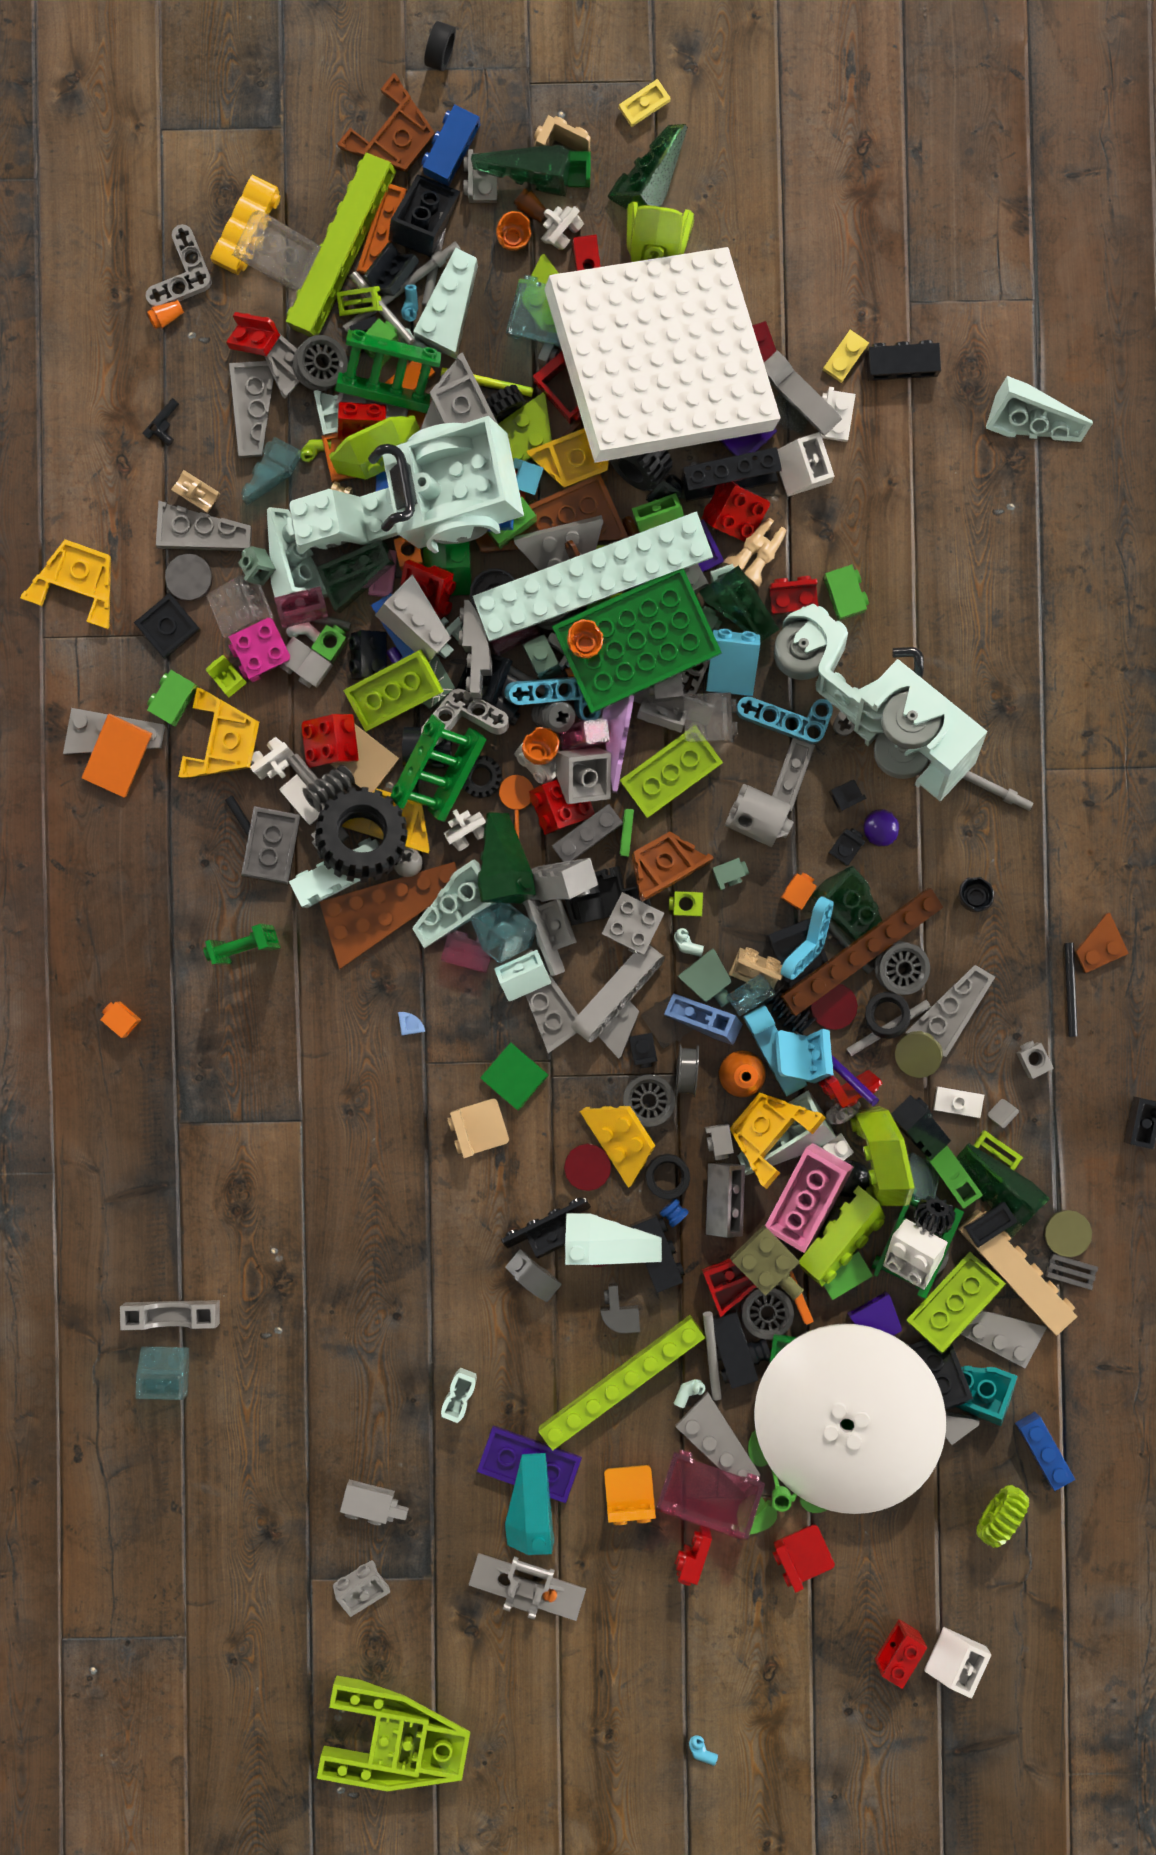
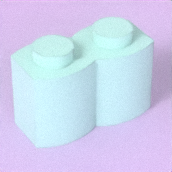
M463 1368L458 1369L455 1373L450 1392L445 1397L441 1415L443 1418L456 1423L463 1418L468 1399L471 1397L476 1385V1373Z

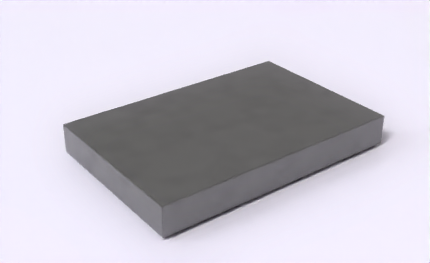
M254 806L241 876L288 885L300 815Z

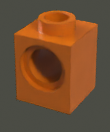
M401 536L393 539L401 571H403L404 562L409 559L423 565L420 549ZM411 545L415 550L412 555L406 556L402 553L403 548Z
M805 873L801 875L795 874L780 898L798 910H802L817 887L813 884L814 879Z
M120 1001L114 1004L110 1002L102 1011L104 1016L100 1019L121 1038H126L141 1021L137 1015Z

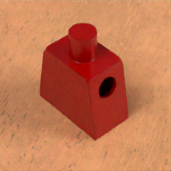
M597 234L574 237L572 246L576 271L585 270V264L592 265V268L601 267Z

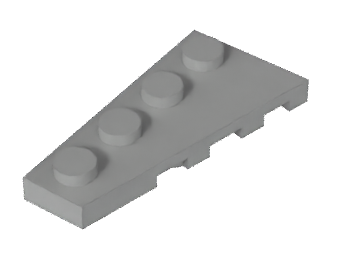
M707 1391L675 1426L745 1492L760 1476V1473Z

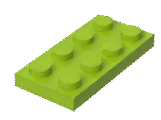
M422 649L343 690L365 732L444 692Z
M694 725L619 781L645 817L649 818L723 764V762L697 726Z
M969 1252L907 1318L906 1322L942 1354L1003 1289L1006 1283L975 1255Z

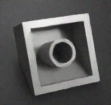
M599 747L557 752L556 776L566 803L572 804L611 799L610 752Z

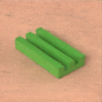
M634 809L624 810L620 857L629 858Z

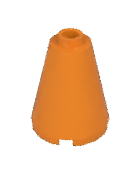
M735 1051L729 1054L722 1061L719 1069L721 1085L729 1094L736 1097H749L756 1094L762 1088L766 1078L763 1062L757 1055L749 1051ZM744 1072L749 1073V1077L746 1080L742 1079Z

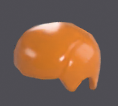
M510 211L504 214L496 227V236L499 244L508 251H518L525 248L531 237L530 220L521 212Z
M579 620L573 623L568 630V647L578 658L589 659L596 656L603 646V633L594 621Z
M536 727L532 733L525 736L522 752L525 758L534 765H545L556 757L560 741L557 734L551 729Z

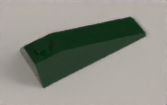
M487 813L483 836L485 845L480 857L482 866L481 871L478 872L477 879L480 900L486 903L521 904L536 895L532 870L509 813Z

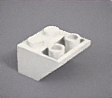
M820 432L799 438L777 449L782 468L779 474L787 497L832 483L835 476Z
M906 1218L892 1235L883 1266L924 1290L941 1262L948 1242L934 1234L931 1235L929 1231L922 1232V1227L916 1226L914 1222Z
M943 1627L924 1671L948 1688L972 1698L991 1657V1653L986 1646Z

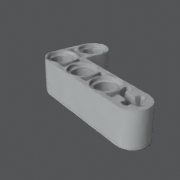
M778 350L764 362L769 382L823 436L842 420L835 409L794 371L788 360Z

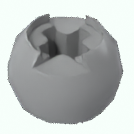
M404 848L401 860L398 865H394V869L403 877L415 876L422 869V857L417 850Z

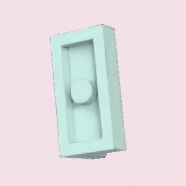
M538 950L494 968L508 1001L515 1000L551 984L550 977Z

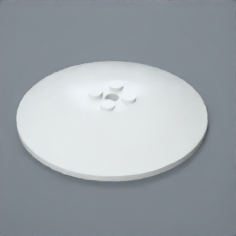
M835 1324L819 1327L798 1336L788 1343L771 1361L762 1377L756 1395L754 1408L756 1435L768 1465L787 1488L805 1501L820 1508L840 1513L861 1514L892 1507L911 1496L924 1484L941 1456L946 1434V1412L938 1383L929 1367L913 1349L893 1335L879 1329L858 1324ZM843 1419L852 1420L854 1428L852 1430H845L841 1426V1421Z

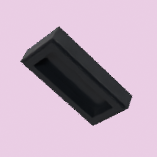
M1003 1201L964 1226V1229L976 1247L979 1248L1017 1223V1220Z

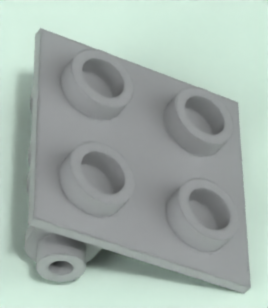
M622 892L602 935L628 947V950L632 953L637 954L638 952L644 955L664 913Z

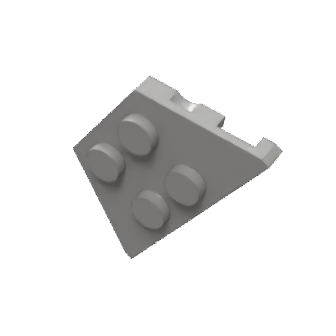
M463 352L460 353L451 367L443 374L441 380L430 391V397L443 423H467L489 416L497 423Z
M602 515L515 536L513 537L514 543L540 571L569 560L565 549V543L569 540L575 543L580 555L596 550L603 519Z

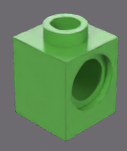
M326 624L311 649L333 664L348 642V639L344 636L346 632L336 625L331 628ZM329 637L337 638V644L333 648L325 646V641Z

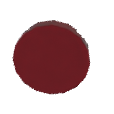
M838 984L810 1005L812 1016L816 1017L815 1021L822 1027L833 1030L845 1028L852 1023L858 1008L856 996L851 989L843 984Z
M586 1143L578 1145L569 1152L565 1160L564 1170L571 1185L580 1190L590 1191L598 1189L605 1184L610 1176L611 1164L608 1155L602 1148Z

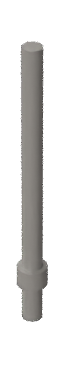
M456 241L443 251H437L431 256V260L408 276L395 296L383 295L381 297L382 302L387 305L405 291L406 285H414L437 266L440 268L447 263L446 260L452 256L455 248L461 249ZM376 312L358 314L343 325L348 333V329L350 330L349 326L370 318Z
M970 771L963 777V779L1002 797L1003 801L1010 805L1014 803L1028 811L1033 806V802L1017 795L1018 792L1010 788L1007 790Z

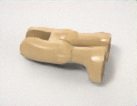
M771 518L766 519L751 536L746 538L741 552L736 556L727 557L722 563L723 567L733 564L736 575L739 576L751 556L757 553L756 559L741 576L745 584L756 590L762 584L761 572L763 567L774 559L775 552L787 531L781 527L771 541L764 537L774 522Z

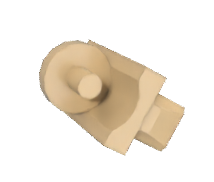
M183 470L179 480L171 489L206 513H209L220 495L218 491Z

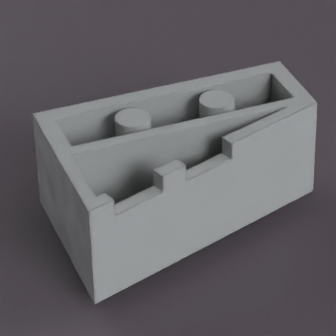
M413 574L375 614L414 652L422 649L428 662L451 639Z

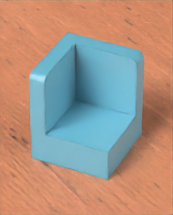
M514 458V468L518 469L516 478L519 490L535 495L544 468Z

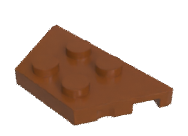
M670 831L634 851L631 857L640 900L644 902L708 865L714 859L713 856L709 853L707 856L694 849L695 845L681 840L679 836Z

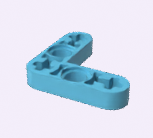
M823 896L817 900L813 908L807 939L785 960L781 968V975L794 980L819 956L825 945L834 905L833 901Z

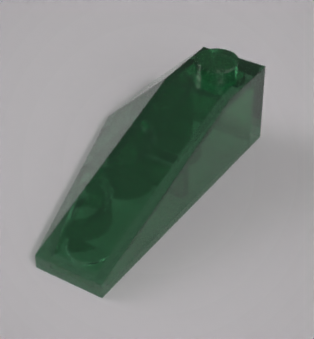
M686 124L668 125L649 145L651 150L642 158L638 157L633 162L636 166L628 175L623 173L618 178L607 197L625 209L632 202H638V207L645 205L660 207L668 193L688 128Z
M545 145L472 154L471 156L474 170L498 178H503L506 175L513 179L516 184L523 185L524 182L536 185L537 191L566 197L570 169V152L563 146L554 145L552 147Z
M853 866L827 878L810 896L815 903L821 896L834 902L831 919L854 941L882 922L878 911L879 907L873 900L868 882Z
M970 1143L956 1157L983 1196L980 1198L983 1202L986 1201L991 1209L1003 1201L1006 1203L1017 1220V1223L1005 1230L1012 1238L1050 1200L1032 1181Z

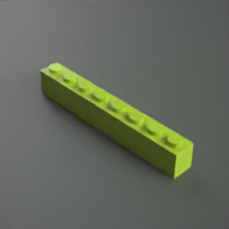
M367 152L364 158L359 161L354 179L347 186L344 200L337 207L335 219L327 228L325 240L317 249L315 261L307 270L306 280L297 291L296 301L287 312L286 322L293 330L309 337L320 334L337 298L336 292H340L371 227L386 190L388 191V186L392 183L396 174V170L391 162Z
M691 1315L687 1316L539 1426L538 1432L553 1451L705 1339L703 1331Z

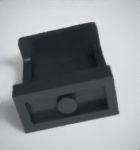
M811 918L767 935L776 959L781 962L780 965H783L785 960L806 941ZM824 948L819 956L794 980L784 977L788 987L794 986L828 961Z

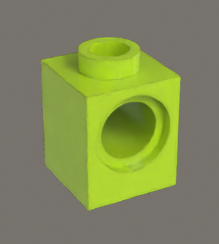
M675 891L674 896H669V910L673 911V916H702L703 893ZM683 897H687L692 901V907L688 911H684L679 907V901Z

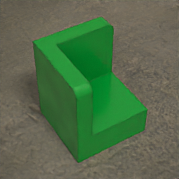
M567 151V186L590 188L591 151Z

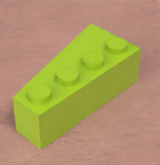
M859 1185L853 1192L856 1194V1197L852 1202H845L840 1208L841 1212L837 1221L833 1220L827 1224L823 1232L824 1237L822 1239L820 1237L816 1238L799 1260L800 1268L821 1287L825 1283L829 1284L836 1277V1271L842 1265L846 1266L851 1261L857 1248L861 1249L867 1243L868 1236L873 1231H878L884 1224L885 1215L880 1203Z

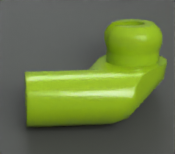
M309 440L300 451L301 459L304 462H310L320 451H325L323 440ZM327 440L329 449H331V440Z

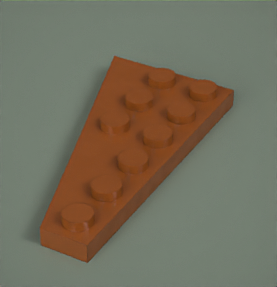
M601 474L530 504V508L537 516V522L520 534L523 535L602 515L603 525L598 542L628 538ZM487 532L475 539L481 553L520 550L515 545L514 539L502 549H499Z
M455 862L421 871L412 877H401L320 901L339 969L430 907L437 898L438 893L446 886L453 873L457 871Z

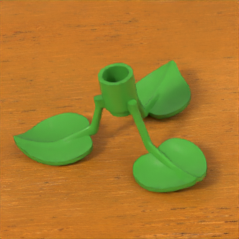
M755 1430L749 1439L748 1453L756 1466L763 1467L768 1463L759 1446ZM773 1471L775 1489L772 1491V1500L765 1502L761 1496L751 1495L745 1497L739 1503L737 1518L740 1535L756 1534L770 1528L777 1519V1511H787L798 1496L795 1493L791 1495L786 1487L780 1486L778 1477ZM800 1497V1503L806 1511L811 1513L827 1511V1509L813 1505Z

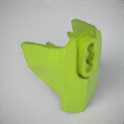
M638 202L628 204L627 250L631 256V261L637 262L684 254L694 224V213L685 209L683 214L674 209L650 205L638 207Z

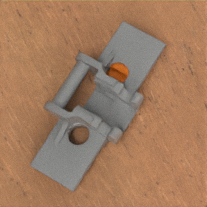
M478 1553L469 1586L505 1597L506 1601L503 1610L510 1612V1609L515 1607L527 1611L528 1618L535 1620L537 1610L541 1609L577 1621L586 1588L553 1578L554 1569L550 1568L549 1571L519 1561V1558L515 1556L511 1564ZM515 1570L546 1579L547 1581L545 1584H541L515 1575ZM500 1574H508L509 1585H502L499 1582L498 1577Z

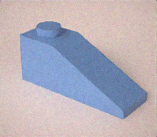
M674 993L664 1013L665 1016L730 1045H734L743 1025L736 1015Z

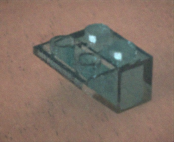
M496 903L471 916V922L482 950L498 963H502L532 947L537 924L515 909L511 904Z
M142 1346L136 1373V1399L184 1400L188 1395L189 1347Z

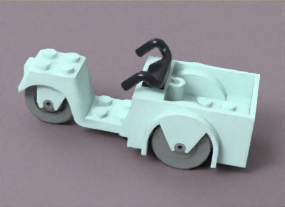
M489 416L467 423L434 425L416 432L406 443L397 446L392 444L378 446L369 455L368 460L371 464H375L383 455L389 488L361 497L326 489L292 500L290 502L291 517L286 519L289 536L296 540L299 554H303L310 548L328 549L347 542L368 545L400 535L418 549L427 546L433 553L439 552L437 542L441 544H459L472 541L484 535L488 529L495 534H499L500 523L523 517L524 513L508 433Z
M815 604L803 606L801 609L790 613L784 619L782 630L775 641L774 659L778 668L788 677L797 680H808L819 675L816 681L817 692L847 716V719L855 725L854 731L865 739L867 746L876 739L874 758L878 767L887 775L898 779L912 778L920 774L930 760V765L917 778L915 785L918 788L921 785L936 799L941 801L976 764L988 731L922 679L924 657L919 649L915 647L892 648L893 658L913 657L914 670H911L897 659L878 680L861 689L852 688L846 683L845 678L841 674L834 673L846 646L848 632L845 625L840 621L833 620L823 607H817Z

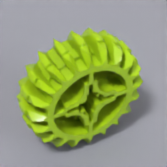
M1013 1485L1002 1488L990 1501L982 1513V1517L979 1519V1524L977 1525L978 1537L985 1544L993 1548H998L1005 1544L1007 1540H1010L1013 1533L1020 1527L1027 1513V1508L1029 1507L1027 1495Z

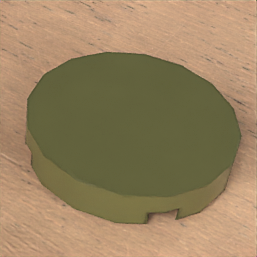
M922 1031L906 1034L898 1042L895 1050L896 1063L900 1069L907 1075L916 1078L928 1077L935 1073L940 1067L943 1057L942 1047L931 1034Z
M1062 1210L1053 1214L1045 1224L1044 1238L1046 1244L1053 1252L1063 1257H1074L1087 1250L1092 1239V1229L1088 1220L1080 1213L1073 1210Z

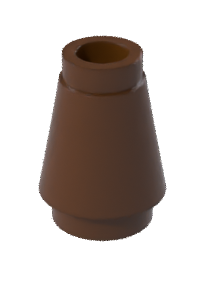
M525 188L516 198L514 204L518 206V210L541 223L545 218L544 212L546 208L532 190L528 191Z

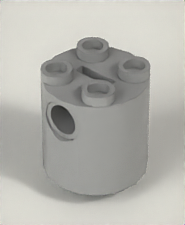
M743 784L724 826L772 847L776 838H786L794 822L787 818L791 805L756 788Z

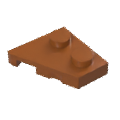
M1110 912L1103 915L1101 921L1091 930L1085 941L1074 951L1084 973L1129 954Z

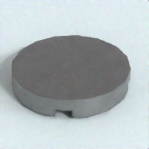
M194 554L177 556L168 565L165 575L168 589L174 596L184 601L201 599L212 586L213 579L210 566L203 558Z

